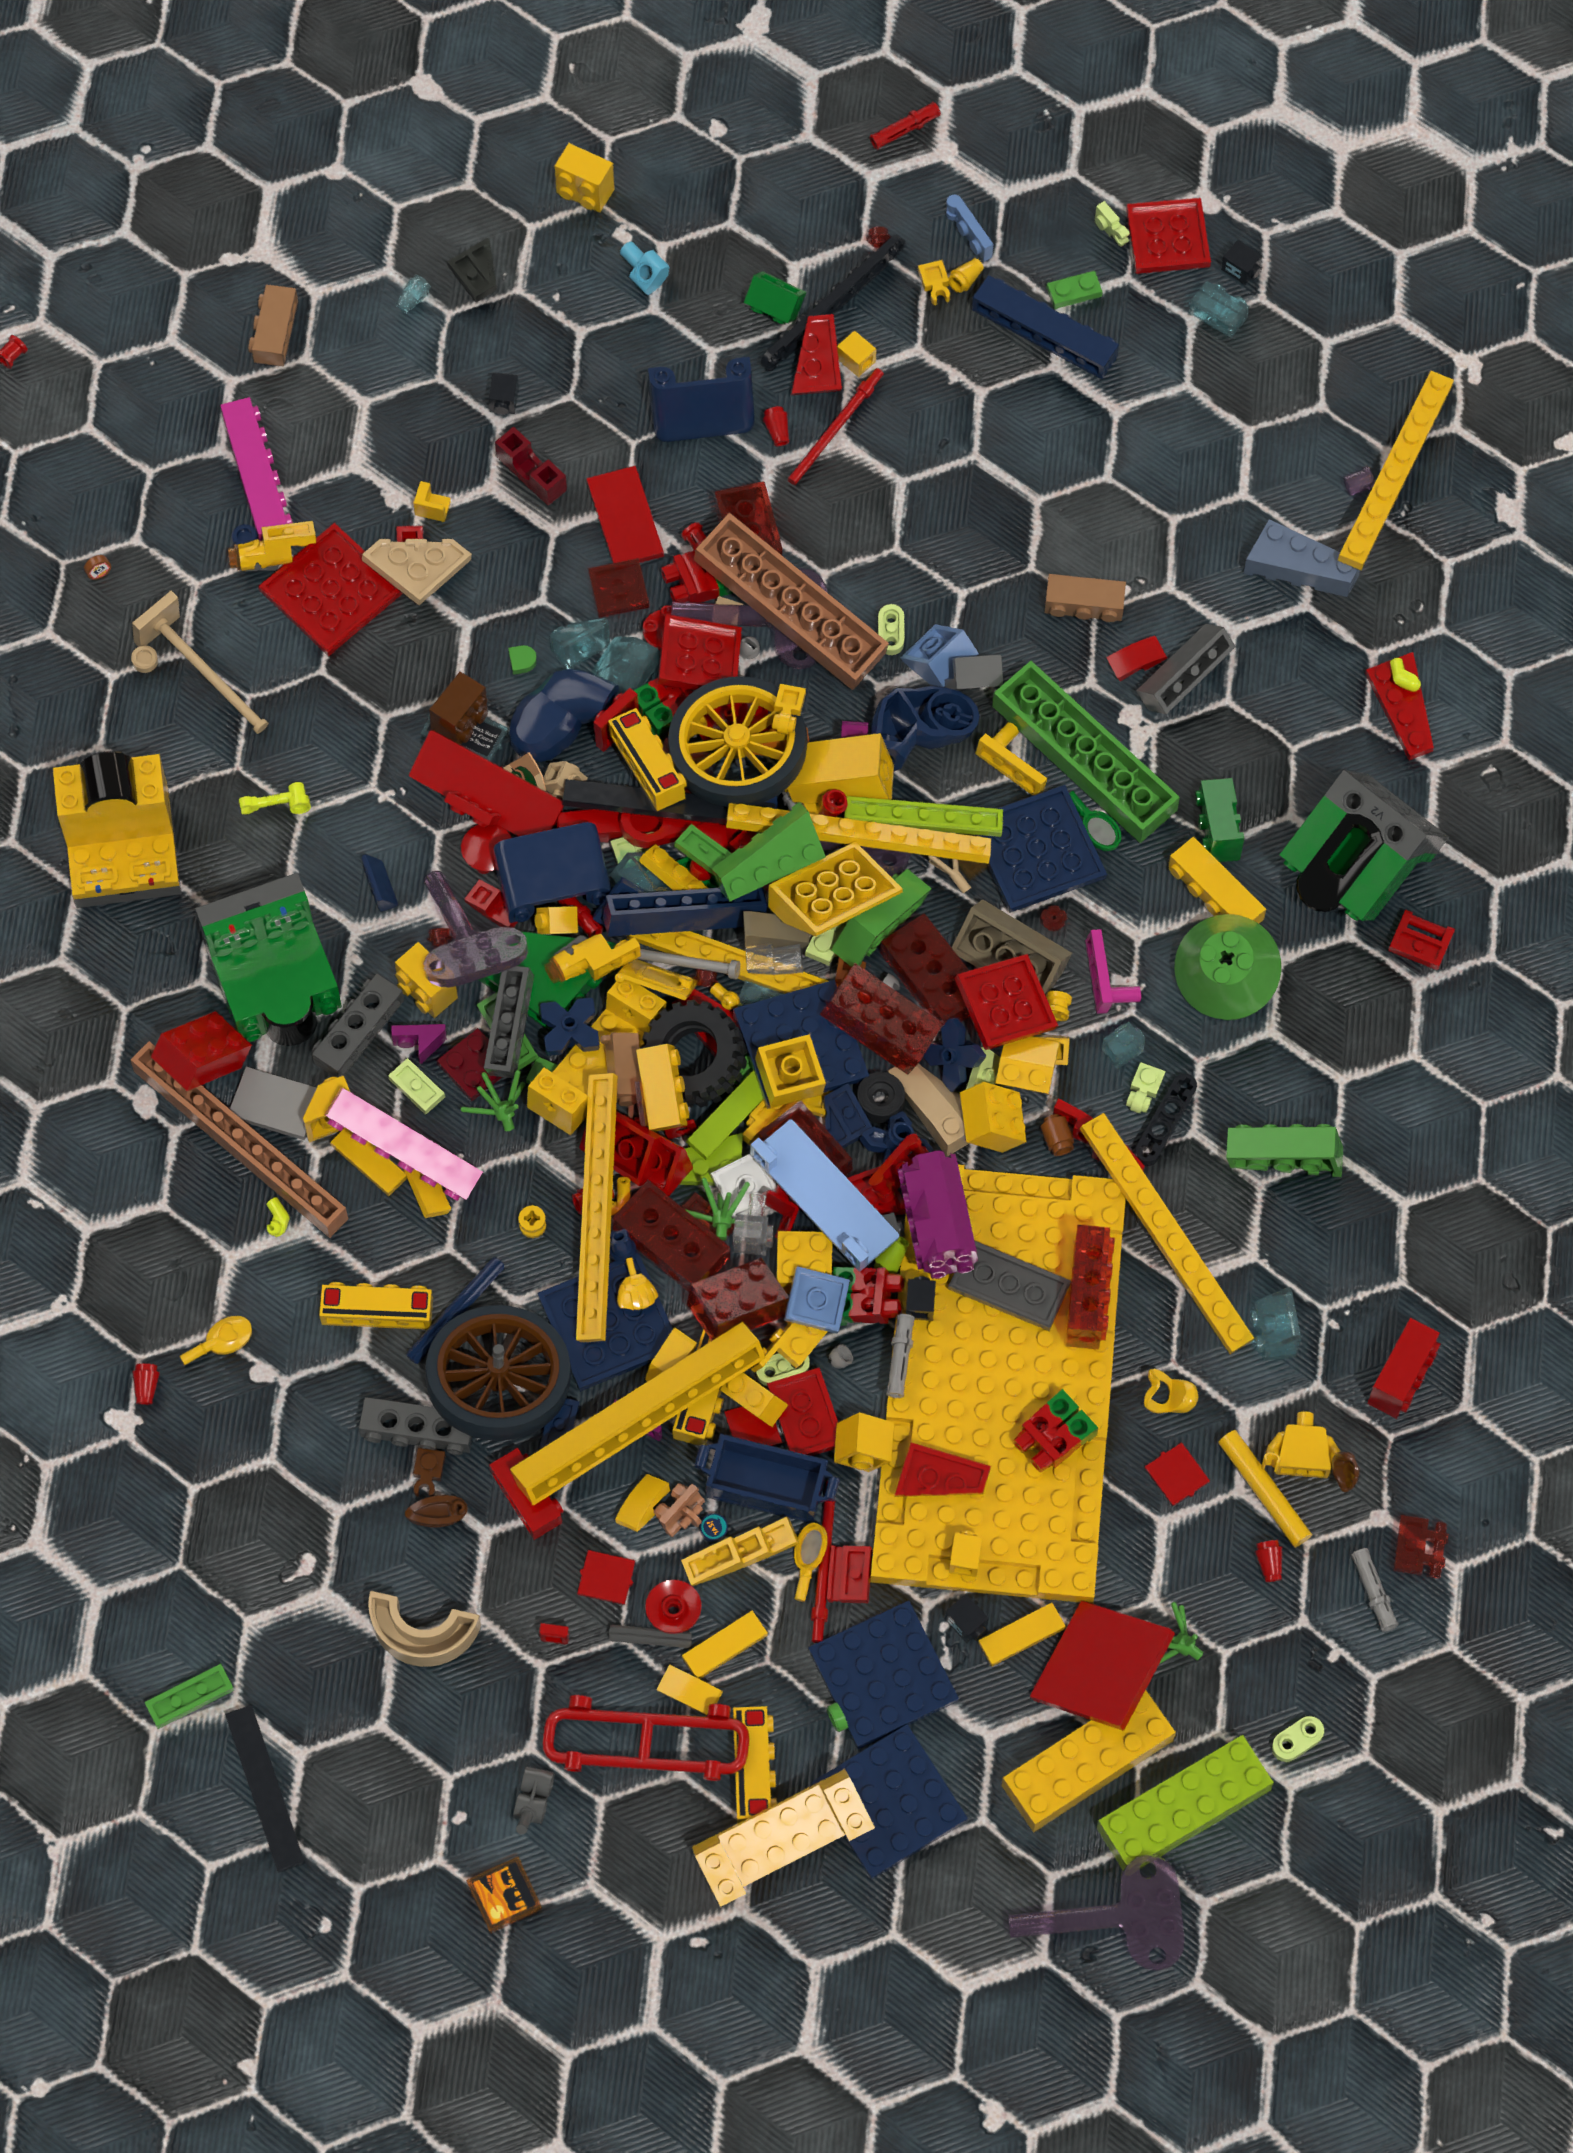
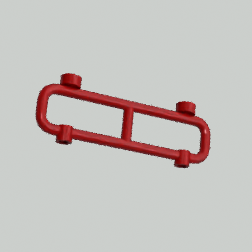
M572 1695L569 1700V1708L557 1709L552 1712L546 1719L542 1743L546 1757L552 1762L565 1764L564 1770L571 1772H580L582 1765L696 1772L704 1773L703 1779L720 1781L721 1774H734L741 1770L746 1764L749 1752L750 1737L746 1725L739 1720L730 1718L731 1707L723 1704H709L707 1717L591 1710L592 1698ZM563 1719L642 1724L638 1757L583 1754L575 1751L558 1752L554 1748L556 1724ZM653 1725L734 1730L738 1734L736 1759L731 1763H722L714 1760L704 1762L650 1758Z

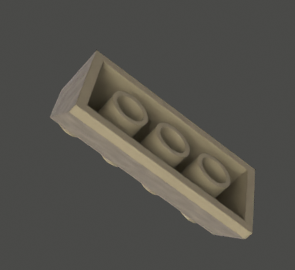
M981 900L971 907L950 952L977 968L1028 954L1045 996L1047 992L1051 991L1062 975L1072 955V952L985 900Z

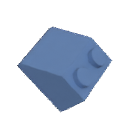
M935 624L900 658L930 685L944 687L946 679H954L953 658L973 657L979 653L964 630Z

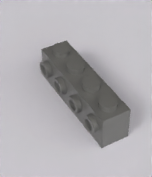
M1205 624L1136 692L1149 711L1167 714L1236 646L1224 627Z

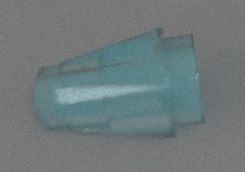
M419 275L409 278L396 302L397 307L403 312L408 313L429 295L430 284Z

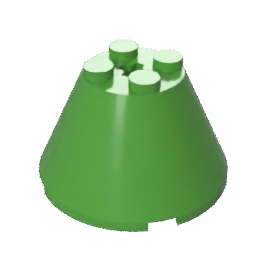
M1223 914L1207 918L1189 930L1178 947L1174 969L1176 982L1181 994L1195 1010L1203 1015L1217 1019L1237 1020L1256 1013L1270 1001L1277 990L1282 965L1278 947L1264 927L1244 916ZM1225 960H1231V961H1232V964L1229 965V966H1228L1227 963H1223V964H1221V963H1222L1223 961H1225Z

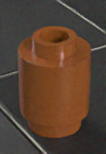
M1058 1114L1046 1117L1040 1128L1049 1151L1053 1152L1054 1156L1070 1153L1074 1149V1139L1066 1118L1063 1116L1059 1117Z

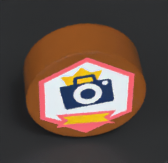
M104 555L94 556L84 565V571L92 580L106 576L111 570V564Z

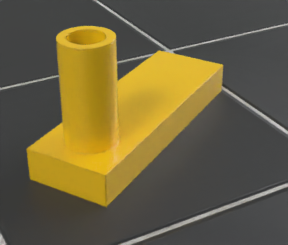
M1007 723L993 738L985 733L979 739L976 750L977 756L1034 796L1044 792L1047 777L1005 748L1019 734L1018 728L1013 723Z

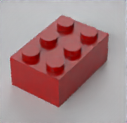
M215 1011L161 1033L151 1058L186 1091H189L241 1069L252 1045Z
M1410 1318L1377 1378L1367 1404L1396 1419L1401 1411L1406 1413L1416 1390L1420 1388L1428 1368L1431 1367L1437 1356V1351L1441 1345L1437 1342L1440 1332Z

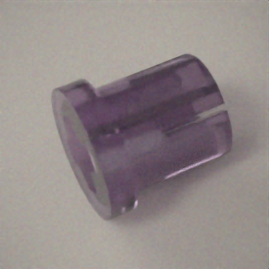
M1367 465L1358 472L1344 476V483L1350 496L1368 489L1371 491L1375 484L1372 472Z

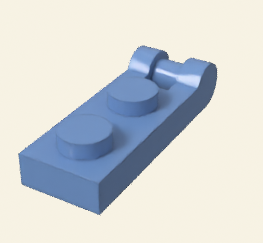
M950 195L947 198V218L951 221H956L958 231L970 241V247L975 255L979 254L984 262L992 258L993 243L961 197Z

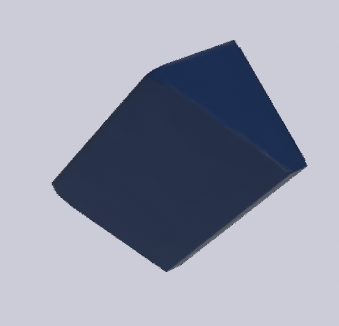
M363 855V868L378 910L382 912L397 907L398 902L384 863L380 859Z

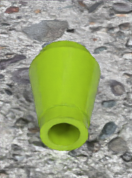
M899 1236L898 1240L875 1258L874 1268H886L889 1273H897L909 1242Z

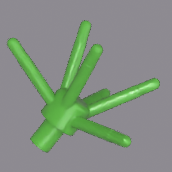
M515 1071L509 1098L505 1101L499 1099L487 1073L483 1072L482 1077L493 1099L481 1086L477 1087V1091L493 1109L461 1107L460 1110L466 1113L496 1115V1119L502 1121L504 1131H511L515 1128L512 1117L515 1115L514 1111L518 1109V1104L514 1103L525 1087V1082H521L518 1086L520 1071Z
M702 1178V1184L712 1208L713 1216L687 1209L683 1211L685 1215L713 1222L712 1226L716 1228V1239L720 1241L727 1239V1229L731 1228V1224L756 1220L755 1216L732 1218L733 1213L750 1186L749 1182H745L728 1210L732 1194L730 1192L726 1194L723 1204V1200L718 1193L717 1208L706 1178Z
M1172 1602L1171 1606L1181 1633L1173 1637L1172 1643L1168 1646V1648L1173 1650L1164 1654L1160 1664L1178 1653L1183 1656L1189 1654L1195 1660H1199L1203 1655V1651L1195 1646V1640L1198 1636L1197 1634H1193L1191 1637L1188 1635L1184 1606L1180 1605L1178 1609L1176 1602Z

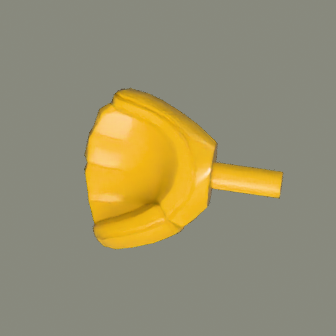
M632 1257L628 1258L626 1263L630 1276L625 1277L619 1286L617 1304L621 1309L640 1310L648 1308L658 1298L657 1290L642 1273L636 1274Z

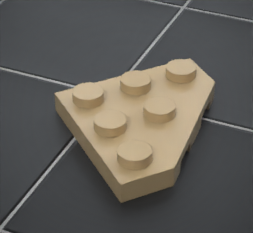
M379 539L362 554V561L416 604L420 605L471 560L472 554L453 539H442V542H427V539H406V542H390V539Z

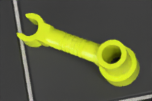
M301 782L290 784L288 787L289 792L259 798L255 796L239 798L242 814H250L259 810V808L288 802L290 811L293 814H303L311 809L309 796L305 793L304 784Z

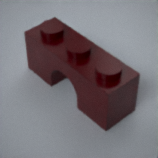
M512 427L495 441L496 457L548 506L567 491L566 475L549 459L542 463L534 454L531 442L515 427Z

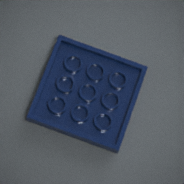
M1065 785L998 808L1003 809L1001 837L974 835L991 838L990 860L987 865L1009 913L1098 882L1107 877L1106 870Z
M835 980L733 1009L734 1018L743 1036V1042L746 1044L747 1054L767 1109L771 1108L755 1060L759 1047L810 1034L826 1082L823 1093L838 1089L847 1083L849 1085L859 1083L869 1076Z
M635 1253L632 1259L636 1274L642 1273L651 1282L639 1253ZM614 1261L609 1264L606 1341L579 1342L576 1340L579 1276L537 1293L549 1323L559 1333L567 1347L571 1373L579 1391L651 1363L673 1330L659 1297L655 1300L654 1304L645 1309L630 1310L621 1309L618 1306L617 1295L619 1286L625 1277L630 1276L626 1261Z
M910 1601L904 1602L808 1647V1651L834 1703H838L846 1718L848 1731L857 1749L897 1731L906 1724L910 1725L959 1702V1697Z
M908 1724L811 1782V1785H814L844 1769L846 1770L875 1828L851 1841L848 1840L846 1835H844V1838L871 1880L968 1821L964 1811Z

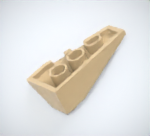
M911 1058L888 1070V1073L901 1081L905 1089L906 1100L946 1157L950 1153L953 1154L969 1144L966 1143L959 1093L950 1092L940 1079Z

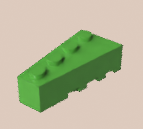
M908 868L902 874L898 875L896 873L892 876L903 888L901 894L845 922L846 926L831 951L854 970L862 964V960L866 955L870 956L883 939L887 940L898 925L901 926L922 905L932 889Z

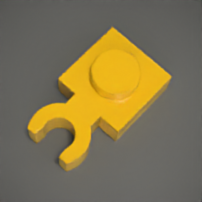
M939 260L918 265V273L924 291L932 290L931 303L937 305L936 296L938 295L944 296L945 301L949 302L950 291L946 288L949 286V279L943 261Z

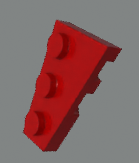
M911 1442L895 1497L980 1495L984 1493L991 1466Z

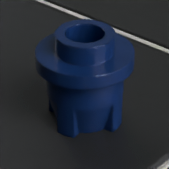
M626 1229L610 1233V1256L614 1260L626 1261V1259L635 1255L637 1251L636 1244L631 1240Z

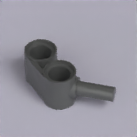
M526 1766L521 1784V1791L523 1793L518 1795L513 1818L520 1819L516 1827V1831L519 1834H525L531 1822L542 1824L547 1808V1799L553 1786L554 1772Z

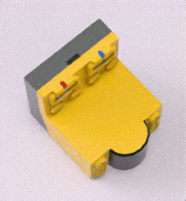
M104 751L87 756L78 765L53 768L57 815L68 848L72 896L76 908L182 894L172 802L160 754L131 758L122 752Z

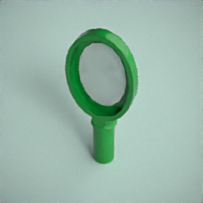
M1071 791L1069 794L1079 815L1083 818L1082 822L1093 845L1103 851L1115 850L1122 838L1117 823L1106 813L1090 811L1089 807L1082 802L1077 794Z

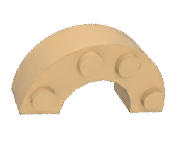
M370 1591L369 1614L375 1635L389 1654L404 1663L429 1667L450 1662L470 1647L480 1630V1615L455 1609L451 1610L448 1619L440 1626L430 1630H418L407 1625L400 1617L398 1597Z

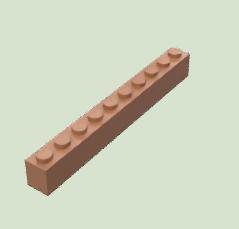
M150 1041L131 1059L133 1070L138 1076L329 1238L348 1220L346 1207L202 1085L186 1091L151 1058L155 1046Z

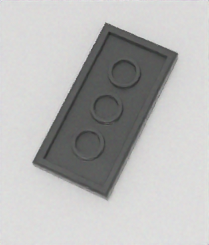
M975 1241L978 1261L973 1264L974 1270L968 1273L955 1272L948 1289L1050 1331L1070 1287L1071 1280Z

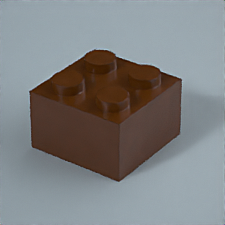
M460 671L429 709L431 730L444 735L460 745L462 742L466 743L472 736L473 728L477 723L481 724L488 715L486 687Z

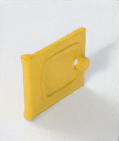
M638 959L624 965L615 976L617 982H622L625 979L682 1000H686L699 982L688 976Z

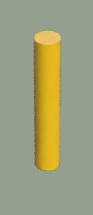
M1233 1430L1222 1437L1218 1442L1291 1544L1294 1547H1298L1312 1536V1533L1266 1470L1261 1469V1463L1239 1433Z

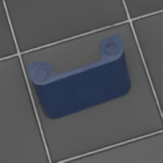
M750 357L736 358L728 362L726 378L676 383L674 372L667 367L648 368L649 400L655 436L659 440L671 442L749 432L754 427L755 413Z
M585 822L505 839L494 846L496 874L509 923L527 921L534 914V906L582 895L586 896L589 903L601 905L606 895L611 892L598 830L593 823Z

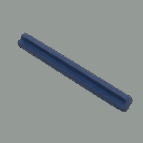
M493 1257L408 1350L407 1357L413 1363L418 1364L427 1355L437 1333L453 1318L464 1313L503 1271L504 1264L501 1260Z

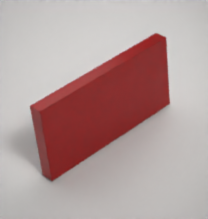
M636 466L586 478L614 569L664 557V551Z

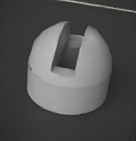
M752 636L743 638L740 644V655L745 659L757 657L760 652V645L757 639Z
M888 973L877 991L888 997L897 994L896 990L900 989L899 981Z
M839 1345L830 1352L829 1359L832 1360L831 1365L833 1367L841 1369L852 1364L853 1355L848 1347Z

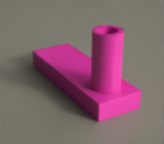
M1091 930L1085 943L1097 1014L1107 1013L1112 1003L1140 1002L1141 989L1139 986H1110L1102 930Z

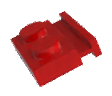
M831 1546L827 1590L828 1602L869 1603L873 1551L871 1546Z

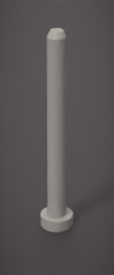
M640 949L641 957L637 958L728 974L730 979H737L740 973V961L732 960L729 964Z

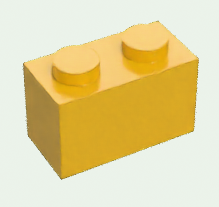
M745 1373L735 1376L720 1389L771 1427L774 1426L788 1406L787 1403Z

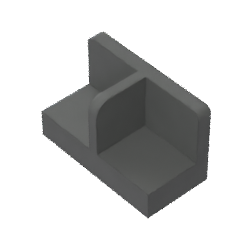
M1001 655L953 658L954 679L945 680V688L951 690L1002 686Z

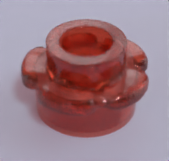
M873 227L868 230L866 240L872 247L880 248L891 236L888 234L887 228Z
M1050 906L1048 909H1044L1041 913L1043 926L1050 931H1057L1063 928L1064 922L1067 920L1066 912L1060 910L1058 906Z
M436 928L429 930L427 941L432 942L433 947H444L449 945L448 941H451L453 936L450 935L449 928Z
M696 969V975L692 977V979L697 980L698 986L712 988L713 983H718L716 980L717 972Z

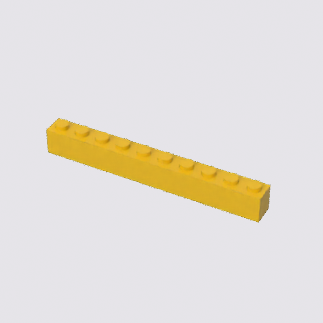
M743 1322L729 1329L710 1343H707L691 1355L510 1468L517 1486L534 1506L723 1386L735 1376L740 1375L765 1359L766 1357L759 1340Z

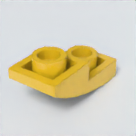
M647 1474L623 1503L615 1518L616 1523L638 1532L655 1516L653 1507L670 1492L669 1483Z
M671 1665L668 1666L656 1689L660 1693L705 1715L708 1712V1705L717 1704L723 1693L718 1688Z

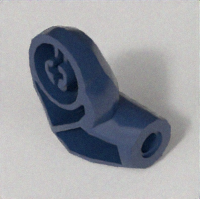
M572 668L554 671L544 680L539 688L525 696L516 707L509 730L512 748L521 757L530 752L533 759L537 762L553 759L571 746L577 738L582 724L594 722L595 717L600 711H606L612 705L613 700L618 694L619 685L591 672Z
M937 686L917 689L894 688L878 703L871 723L870 735L881 733L894 764L895 772L903 767L910 752L916 745L935 749L960 743L969 738L978 726L980 715L972 699L960 691Z

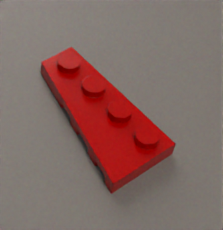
M1411 652L1398 657L1403 660L1404 669L1418 677L1414 653ZM1390 661L1366 669L1365 675L1408 760L1433 752L1434 746L1421 686L1415 692L1397 686L1393 681Z

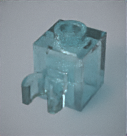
M1128 1022L1115 1029L1113 1033L1103 1039L1102 1050L1115 1067L1119 1069L1143 1053L1145 1037L1139 1028H1134Z

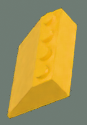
M853 842L827 855L825 858L770 884L768 907L783 923L813 936H818L901 894L903 888L856 842Z

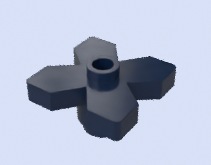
M593 998L577 999L569 1012L557 1002L540 1004L542 1023L553 1028L544 1037L547 1056L561 1055L566 1048H573L575 1045L583 1052L599 1050L598 1031L586 1025L595 1017Z
M958 1018L948 1019L941 1028L943 1043H930L922 1053V1056L930 1066L943 1065V1083L950 1092L960 1091L967 1082L965 1067H979L986 1058V1054L978 1044L965 1040L966 1028Z
M901 1111L890 1117L887 1123V1131L873 1126L862 1133L860 1141L868 1151L885 1153L883 1164L908 1135L914 1134V1130L911 1127L912 1122ZM920 1138L921 1146H925L929 1152H933V1148L926 1139Z

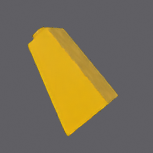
M881 733L807 742V752L802 769L795 780L785 789V792H789L793 802L821 804L823 795L827 791L834 789L842 791L846 796L892 800L894 764Z

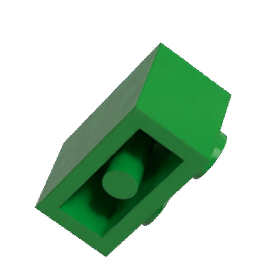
M761 271L753 276L744 303L751 306L750 309L754 312L769 314L773 316L772 319L774 321L786 324L797 319L806 291Z

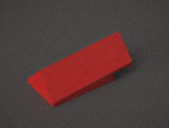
M616 1111L613 1170L624 1177H628L638 1186L646 1184L665 1197L670 1196L693 1169L686 1150ZM586 1128L579 1146V1149H581L584 1152Z

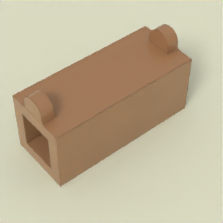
M611 1033V1035L601 1036V1043L605 1044L607 1073H614L618 1076L617 1103L620 1106L634 1105L643 1096L636 1052L639 1049L638 1033Z

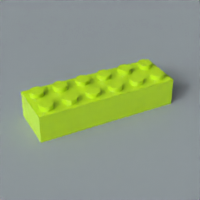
M1241 1735L1098 1820L1096 1829L1125 1875L1129 1876L1271 1791L1274 1782L1245 1737Z

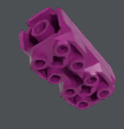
M943 1151L916 1155L912 1158L913 1164L908 1166L906 1162L902 1165L903 1168L897 1169L918 1270L924 1269V1272L930 1273L931 1278L940 1279L947 1274L955 1272H971L974 1270L973 1264L978 1261L956 1154L950 1153L951 1158L945 1157Z

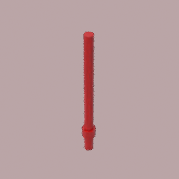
M876 368L868 379L862 381L856 388V394L789 476L788 481L792 485L798 483L864 399H868L874 392L873 387L884 375L882 370Z
M835 1501L824 1502L822 1526L827 1533V1547L823 1559L818 1565L815 1607L811 1610L813 1643L823 1641L824 1622L828 1620L826 1600Z

